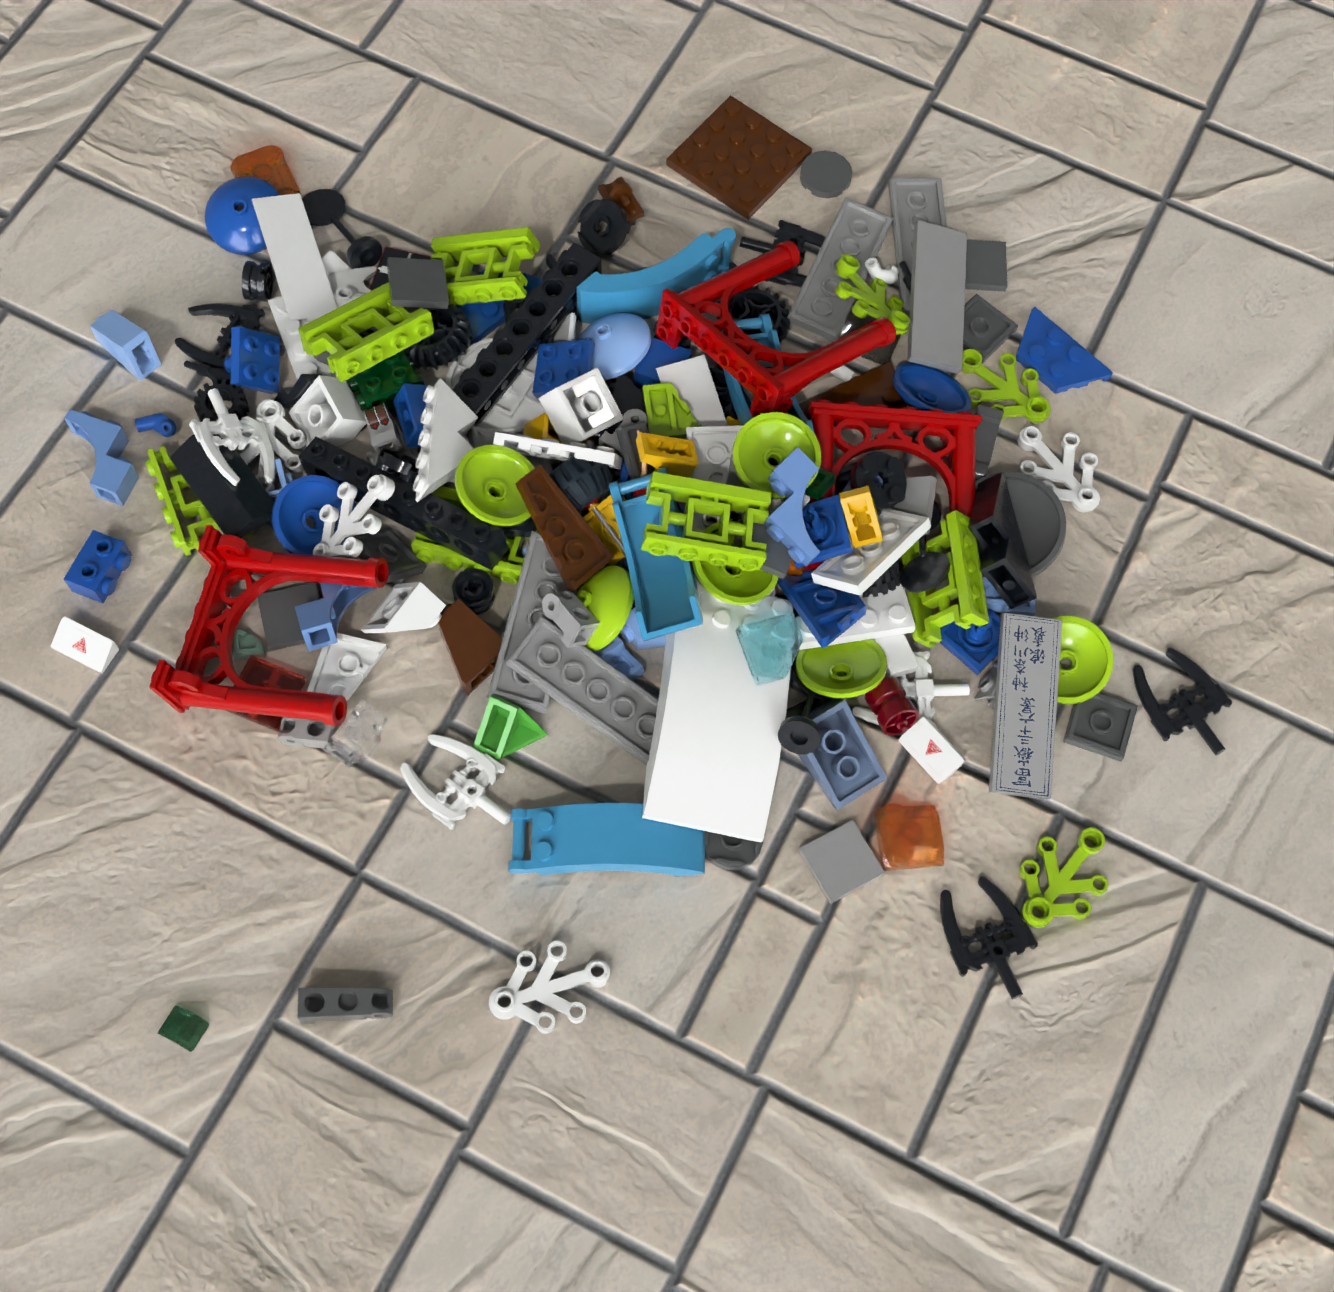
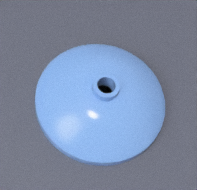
M615 313L599 318L591 323L577 340L591 339L595 346L592 370L598 368L603 379L607 380L621 376L637 366L647 354L652 336L647 323L641 317L630 313Z

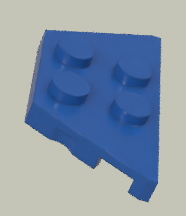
M483 270L478 275H483L485 270ZM499 273L498 278H503V273ZM523 273L528 281L527 286H523L527 291V297L530 290L536 289L542 282V278ZM504 300L455 305L456 308H460L471 324L473 336L470 339L471 345L481 341L505 322Z
M1036 307L1032 309L1016 354V361L1026 369L1036 370L1039 375L1038 379L1055 394L1068 391L1070 388L1088 386L1089 382L1102 379L1105 382L1111 378L1113 372L1040 310Z
M802 570V576L778 578L777 584L822 648L827 647L866 615V605L858 595L814 583L811 575L813 571Z

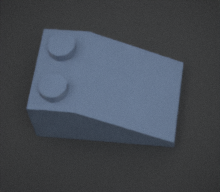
M832 698L810 712L809 718L819 726L822 739L818 749L805 755L798 754V756L836 810L888 779L846 700Z

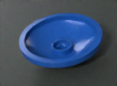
M237 177L223 183L213 192L206 205L205 224L209 235L218 246L234 254L251 255L267 249L252 199L279 196L280 194L271 184L256 177ZM244 205L243 210L236 211L238 206Z
M904 363L896 368L892 376L893 385L900 398L909 407H914L916 410L929 411L941 409L945 413H958L961 411L968 412L971 407V398L966 389L953 377L937 368L917 363Z
M308 475L293 480L279 492L272 508V525L274 533L284 549L293 554L313 555L315 546L322 540L324 521L319 518L321 508L329 504L339 510L340 517L342 499L337 496V490L341 484L328 477ZM355 501L353 502L352 511H353L354 508L356 507ZM339 517L335 522L334 533L338 529ZM307 518L313 519L314 527L307 525ZM345 537V539L341 542L340 545H343L345 540L349 537Z

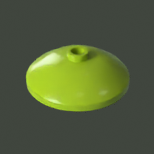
M781 412L760 414L749 420L738 432L732 449L733 466L737 476L747 488L772 492L771 499H787L785 496L781 497L773 491L770 486L771 482L768 480L769 476L797 447L820 468L821 450L819 442L810 427L795 416ZM770 458L776 459L777 462H778V465H776V466L771 465V464L769 463L768 459H770ZM818 471L814 475V477L809 481L806 489L812 484V482L818 474Z
M483 445L476 447L461 459L456 469L455 488L458 497L471 514L486 523L497 526L520 524L530 518L531 515L515 484L532 471L534 466L522 454L505 446Z
M719 522L709 526L702 533L718 535ZM728 534V546H732L735 535ZM692 561L695 574L701 585L717 599L733 605H751L763 600L774 589L779 578L763 570L744 571L736 566H714L707 561ZM726 569L730 570L732 574H729Z
M610 565L600 569L583 584L576 595L600 622L588 643L584 645L589 650L597 651L611 643L624 627L631 612L634 600L630 573L622 567Z
M1076 616L1053 617L1051 619L1062 620L1060 662L1062 660H1069L1071 662V667L1068 669L1063 668L1059 663L1057 703H1082L1096 696L1105 687L1111 676L1114 661L1111 644L1103 631L1086 619Z
M873 639L829 645L824 648L816 647L799 650L796 657V671L801 682L807 688L820 695L831 698H852L873 690L881 683L887 671V658L882 647Z

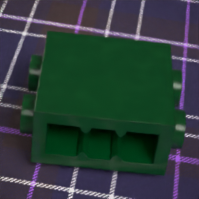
M403 350L348 379L352 392L358 391L355 397L361 410H368L379 404L386 403L390 413L396 411L393 400L404 383L425 385L420 372L414 373L416 367L410 360V354L406 356Z

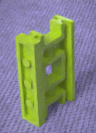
M529 227L434 237L431 248L435 254H432L430 259L443 260L449 304L464 305L526 298L527 291L523 286H527L528 281L523 273L519 271L520 263L524 259H534V253H538L540 243ZM508 256L507 261H502L503 257ZM487 263L483 275L470 276L473 265ZM499 273H503V278H498ZM451 278H455L454 283H450Z
M388 282L299 327L298 330L303 350L309 356L313 355L314 357L328 351L331 354L327 357L330 371L336 373V377L340 382H344L432 335L434 327L431 312L420 308L409 313L406 311L408 307L392 306ZM373 326L378 329V331L364 338L359 335Z
M165 446L159 447L160 451L154 452L153 448L147 449L150 459L145 462L151 477H157L158 483L153 485L159 500H165L167 507L162 508L167 524L173 523L175 531L170 532L174 545L176 549L182 547L186 556L191 555V549L196 548L198 550V536L204 534L207 525H212L216 530L220 528L200 500L186 504L181 489L189 487L181 474L170 478L174 489L169 490L160 463H165L168 472L177 470V468L170 460ZM181 509L185 519L197 515L200 516L201 521L187 526L190 534L188 538L185 536L177 510ZM253 531L247 534L246 536L254 534Z
M653 471L647 484L646 504L661 506L659 525L646 524L643 530L644 538L641 543V550L649 551L650 554L655 556L672 555L678 556L685 561H707L714 566L730 565L739 567L744 571L760 570L767 557L765 552L767 544L752 541L753 523L764 524L769 517L768 507L771 504L772 492ZM670 501L686 503L684 514L671 512ZM730 511L741 513L745 511L743 524L729 522ZM694 512L720 517L719 534L712 535L692 531ZM668 523L683 526L682 538L666 535ZM728 534L742 536L741 548L727 545Z
M440 486L431 493L469 512L462 504L455 489ZM417 532L415 535L416 539H413L411 547L412 551L416 554V558L424 563L436 562L444 564L452 570L476 568L485 571L489 576L500 578L505 583L517 584L524 558L518 556L524 539L529 540L530 537L515 536L514 540L506 538L508 550L510 551L508 563L499 561L493 570L444 546H440L437 542Z
M957 510L946 514L947 520L940 521L941 535L929 541L926 539L927 553H943V550L951 547L952 553L948 552L945 554L951 564L948 573L949 585L936 592L935 587L918 593L907 591L908 603L915 623V630L911 635L914 641L928 648H933L936 646V643L942 641L940 628L955 621L956 625L966 630L971 628L972 623L979 627L989 623L977 540L968 528L970 518ZM919 540L901 556L904 568L914 558L920 556ZM959 598V604L951 606L950 601ZM939 607L940 612L932 615L931 609Z

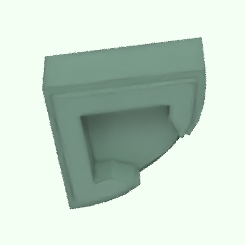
M243 629L235 630L233 637V656L235 660L265 657L264 648L254 635Z

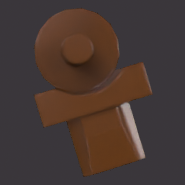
M622 176L610 184L598 186V191L603 199L615 201L623 207L631 226L635 225L636 219L644 216V211L633 195L631 186L625 182Z

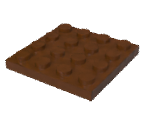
M730 95L666 159V166L749 220L795 173L806 157L811 155L812 148Z

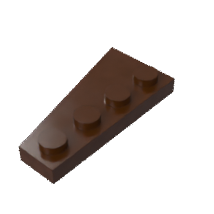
M891 361L799 404L804 415H806L811 401L815 402L817 400H829L837 404L856 402L861 406L883 404L888 406V408L897 409L908 407L900 398L893 385L892 376L895 371Z
M538 465L515 484L568 591L573 592L615 558L541 465Z

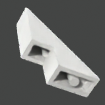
M441 378L438 379L434 387L428 385L423 395L426 407L423 410L420 422L424 425L418 439L421 452L415 464L419 471L413 484V491H416L415 500L417 502L455 477L456 469L461 459L474 449L463 436L468 433L478 417Z

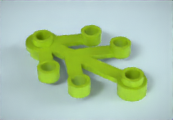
M843 254L836 263V273L844 279L850 278L859 289L852 287V285L845 281H841L836 287L835 293L845 300L849 299L850 296L859 299L852 307V312L857 317L865 318L867 314L876 319L885 317L893 323L896 335L906 334L911 321L902 312L904 302L897 296H891L885 304L887 283L875 277L868 286L857 273L860 268L859 261L849 254Z
M967 349L963 351L962 372L966 374L974 373L996 388L994 390H980L978 388L969 390L970 398L971 396L979 398V400L971 398V407H978L982 402L1013 400L1018 404L1017 406L1004 407L1001 404L991 406V408L1003 411L1001 422L1006 417H1025L1033 423H1041L1048 419L1051 408L1047 399L1039 394L1037 384L1039 375L1036 370L1028 368L1021 375L1020 382L1023 386L1027 387L1028 396L1019 391L1015 370L1016 357L1013 354H1002L998 362V367L1004 371L1005 380H1003L981 364L982 355L977 350ZM1003 361H1009L1011 364H1005ZM1025 376H1031L1033 380H1028Z
M1092 827L1083 830L1077 839V850L1060 872L1055 853L1057 849L1056 841L1051 837L1040 839L1036 845V850L1043 857L1048 888L1043 895H1041L1037 878L1040 871L1038 863L1028 859L1019 867V874L1025 879L1029 898L1022 907V916L1026 923L1035 928H1043L1052 921L1053 917L1073 916L1076 919H1084L1090 914L1091 905L1083 898L1076 899L1073 903H1052L1058 895L1090 892L1092 895L1100 896L1108 889V881L1102 875H1095L1091 879L1070 880L1088 855H1094L1103 848L1105 837L1100 830ZM1085 839L1092 840L1094 847H1088L1085 844ZM1042 843H1048L1051 846V851H1045L1042 848ZM1024 866H1031L1034 869V874L1026 873ZM1093 881H1099L1103 889H1096L1093 886ZM1076 904L1083 905L1085 913H1079L1076 910ZM1032 909H1040L1042 917L1034 916Z

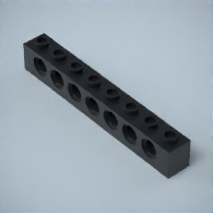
M573 243L568 250H564L552 270L548 269L545 272L542 282L537 288L530 290L523 305L512 312L509 322L504 328H499L496 331L493 341L489 346L483 348L478 353L476 361L470 369L466 368L462 372L459 382L452 390L477 415L478 419L473 426L477 427L538 353L539 344H545L577 305L576 287L594 272L602 274L600 257L576 243ZM505 353L510 354L508 356H500ZM489 373L493 374L492 376H489V377H485V376H484V375L489 374ZM469 394H477L474 397H467Z
M316 436L298 456L307 476L319 475L333 479L339 484L348 482L357 488V495L354 501L358 503L369 491L367 483L372 476L382 474L392 479L395 483V490L392 496L386 501L376 499L370 506V509L490 570H493L509 549L503 529L486 523L473 514L431 493L417 502L415 500L416 491H413V484L381 470L375 465Z

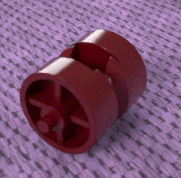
M885 678L877 687L865 694V700L869 708L878 716L877 722L886 735H897L907 731L919 718L918 711L912 701L906 697V691L897 678Z

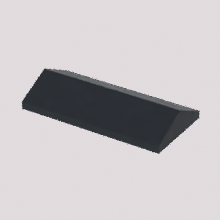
M195 434L191 435L169 458L223 534L242 538L272 520L274 501L236 449L229 450L224 445L219 446L222 456L240 478L238 485L234 486L213 465L201 443L197 441Z

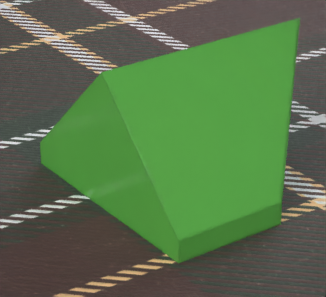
M492 694L473 747L500 761L503 757L548 734L519 706Z

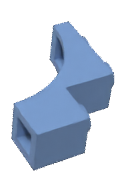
M69 409L64 419L72 433L86 439L95 449V471L89 484L98 498L124 506L139 477L133 464L129 460L120 457L129 442L123 427L113 420H107L106 422L96 418L89 412L82 411L80 413Z
M797 447L772 471L768 478L773 491L781 497L785 496L787 500L768 517L764 525L767 527L766 531L776 542L781 541L789 549L788 554L795 562L799 564L802 562L807 567L820 551L807 533L803 520L802 506L806 487L819 468Z
M320 583L324 598L295 606L308 652L338 643L337 627L346 609L362 595L376 588Z

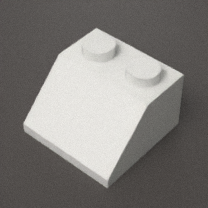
M598 368L538 398L562 444L569 445L570 442L579 443L623 420V416Z
M319 375L289 411L297 429L301 430L306 437V446L316 436L338 447L353 440L366 425L363 411L360 409L347 382H340L337 377Z
M421 582L395 584L361 630L364 633H385L432 628L441 619L442 615L440 613L446 605Z

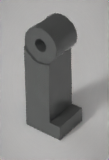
M978 405L975 415L982 416V421L976 429L975 481L985 477L987 474L1003 415L1001 410Z
M298 988V1019L301 1024H314L315 1021L382 1019L393 1016V990Z

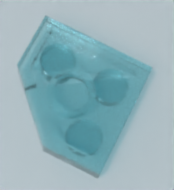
M793 612L741 625L735 630L756 686L778 681L787 676L803 642V637Z

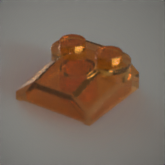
M269 145L236 157L230 166L234 178L247 176L262 179L271 184L280 195L300 193L285 160L283 151L277 146Z
M890 803L883 808H875L873 813L881 867L884 871L944 866V842L940 818L935 805L902 806L897 803Z

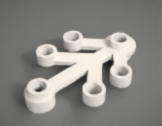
M270 399L262 401L257 407L256 417L261 416L263 418L264 425L270 435L269 440L273 452L285 462V466L290 473H300L303 470V466L298 458L299 455L293 454L275 437V427L287 436L290 446L294 449H300L305 446L306 437L304 433L299 429H295L284 419L285 410L279 402ZM250 432L242 433L247 438L252 436ZM301 437L300 440L293 441L294 438ZM247 444L244 450H239L243 451L240 456L246 464L260 454L258 446L252 447L250 444ZM260 454L258 475L255 477L264 488L267 487V492L274 491L275 486L273 482L270 484L265 481L264 467ZM293 462H298L296 466H290Z
M1034 426L1023 428L1017 439L1019 447L1024 451H1035L1050 469L1037 467L1033 461L1025 460L1021 463L1018 473L1047 480L1042 482L1055 492L1059 500L1072 502L1073 507L1079 512L1085 513L1094 510L1100 501L1098 491L1092 487L1093 470L1098 464V457L1090 452L1083 454L1079 461V466L1082 469L1081 483H1079L1073 476L1075 450L1080 442L1077 434L1069 432L1064 435L1061 441V447L1063 448L1061 463L1041 441L1042 434L1038 428ZM1066 440H1072L1074 444H1069ZM1084 460H1090L1093 464L1089 465ZM1023 468H1030L1032 472H1026ZM1050 481L1064 483L1069 490L1056 488ZM1082 495L1087 496L1089 499H1084Z
M382 474L372 476L367 483L369 491L353 511V502L357 495V488L348 482H343L337 490V496L342 499L340 517L339 510L329 504L324 505L319 512L320 520L324 521L322 540L315 546L313 555L330 557L359 556L363 550V543L350 536L365 533L373 535L380 530L382 525L381 519L372 514H367L361 522L358 521L376 499L386 501L392 496L395 490L394 481ZM339 517L338 529L334 533L335 522ZM345 537H349L345 540L343 545H340L341 542L345 539Z
M553 941L548 946V957L532 987L519 991L527 972L532 971L536 966L535 955L530 951H522L517 956V967L507 986L499 987L491 993L489 997L490 1011L499 1019H510L517 1016L536 1026L539 1032L543 1034L550 1033L555 1028L554 1016L549 1012L539 1014L523 1005L536 1000L566 1015L572 1023H580L586 1017L585 1006L581 1002L571 1003L555 995V993L586 983L593 987H602L610 979V967L605 961L595 959L590 961L584 970L550 981L559 962L563 961L567 955L565 944L561 941ZM554 947H561L563 953L556 957L551 954V950ZM528 956L533 960L532 964L527 967L522 966L520 963L521 959ZM594 967H601L604 973L600 977H595L591 971ZM502 997L510 998L511 1003L508 1007H501L499 1005V1000ZM575 1007L583 1011L582 1015L578 1018H574L570 1014V1011ZM547 1017L552 1021L548 1028H542L539 1025L542 1018Z

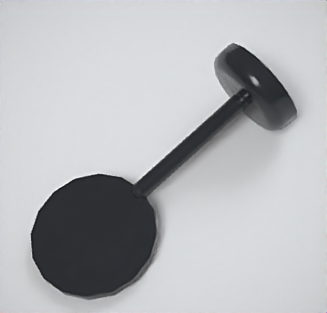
M318 189L302 198L310 225L326 226L333 223L351 243L346 253V260L352 269L372 267L377 264L382 255L380 242L372 236H363L355 239L339 221L346 211V202L340 193L330 189Z
M935 500L930 531L939 525L942 516L940 505ZM926 535L919 539L920 556L909 562L900 575L901 586L908 592H923L937 586L944 580L950 570L951 564L945 554L941 552L927 553Z
M795 661L791 668V674L800 689L808 695L802 715L789 717L781 723L778 730V740L788 751L805 755L818 749L822 739L819 726L809 718L814 698L819 700H829L832 698L820 695L807 688L797 675Z

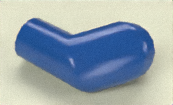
M162 413L135 419L138 432L153 429L162 436L171 437L177 430L175 422Z

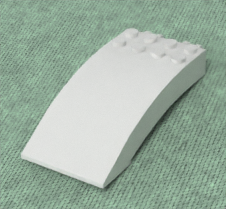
M694 571L703 625L666 635L659 700L649 760L646 765L642 818L762 842L782 746L778 740V730L786 718L792 654L793 605L789 600L775 597V587L767 597L751 605H733L723 602L711 595L701 585Z

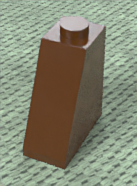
M457 599L452 605L448 604L440 613L442 617L438 625L463 691L469 695L494 672L503 638L460 599Z

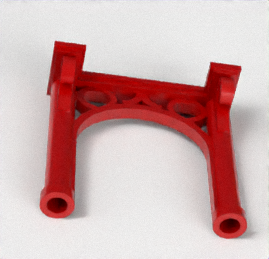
M789 240L777 244L773 250L680 293L670 291L667 288L663 290L655 334L673 350L678 348L681 337L687 336L702 351L707 353L738 380L740 384L754 394L750 407V413L753 418L769 412L787 413L793 404L791 397L812 381L877 347L883 348L893 343L896 339L895 327L885 317H880L818 350L807 353H789L775 350L760 344L746 335L733 321L728 310V302L737 293L799 264V249L795 243ZM721 299L720 304L715 303L716 300ZM702 314H712L714 316L719 317L720 320H708ZM757 361L771 362L775 368H765ZM783 366H791L787 369H783Z
M829 400L811 401L805 416L808 420L812 421L814 434L820 445V468L835 474V483L840 470L856 456L869 451L883 449L907 452L923 459L940 474L949 494V513L957 510L970 518L975 499L976 429L982 421L981 415H973L967 411L945 413L941 409L921 411L916 410L914 407L888 408V406L883 404L861 406L856 402L837 404ZM870 428L887 429L882 434H876L874 440H870L872 436ZM844 429L858 430L862 433L864 441L853 446L842 439L841 431ZM902 430L919 431L915 443L911 442L913 437L907 436ZM938 436L940 441H943L945 448L933 453L924 445L923 437ZM835 444L844 454L833 466V448ZM947 455H948V466H947L946 463L942 460V459L945 458ZM835 484L819 500L835 496ZM810 497L809 504L819 500ZM824 561L808 565L807 567L804 566V571H814Z
M207 525L199 541L198 552L209 562L211 567L208 576L204 580L199 602L195 606L191 625L185 634L184 645L180 656L176 660L175 669L165 660L158 661L157 667L151 676L149 688L178 713H184L185 709L189 710L191 706L322 721L325 725L341 726L347 714V702L342 695L261 687L242 681L237 675L232 661L234 633L249 605L259 595L275 585L288 581H306L383 588L389 574L386 559L370 557L366 560L269 552L247 547L248 543L245 540L233 535H222L212 525ZM252 574H261L266 576L260 578L255 582V579L252 577ZM240 580H246L247 589L239 596L230 598L234 584ZM225 603L229 607H231V609L226 607L225 611L222 613ZM214 635L215 643L219 646V649L215 646L210 647ZM214 657H219L221 665L213 674L204 676L203 673L207 662ZM228 677L236 687L218 684Z

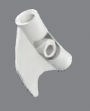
M375 266L355 268L331 274L328 280L337 307L339 308L372 291L364 285V282L376 275L378 268ZM319 317L304 318L305 322H311Z

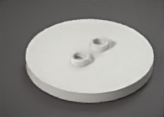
M493 338L472 344L465 349L466 355H459L458 362L453 361L446 377V384L453 389L459 382L462 372L466 368L470 369L475 363L478 353L483 348H487L493 341ZM505 353L500 356H508L510 354ZM538 353L477 427L523 435L524 424L546 413L540 400L532 393ZM489 373V374H486V375H484V376H485V377H489V376H492L493 374ZM469 394L467 397H474L477 394Z

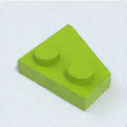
M671 382L643 385L642 391L647 416V427L652 434L686 439V427H703L692 416L688 405L679 398L678 392Z

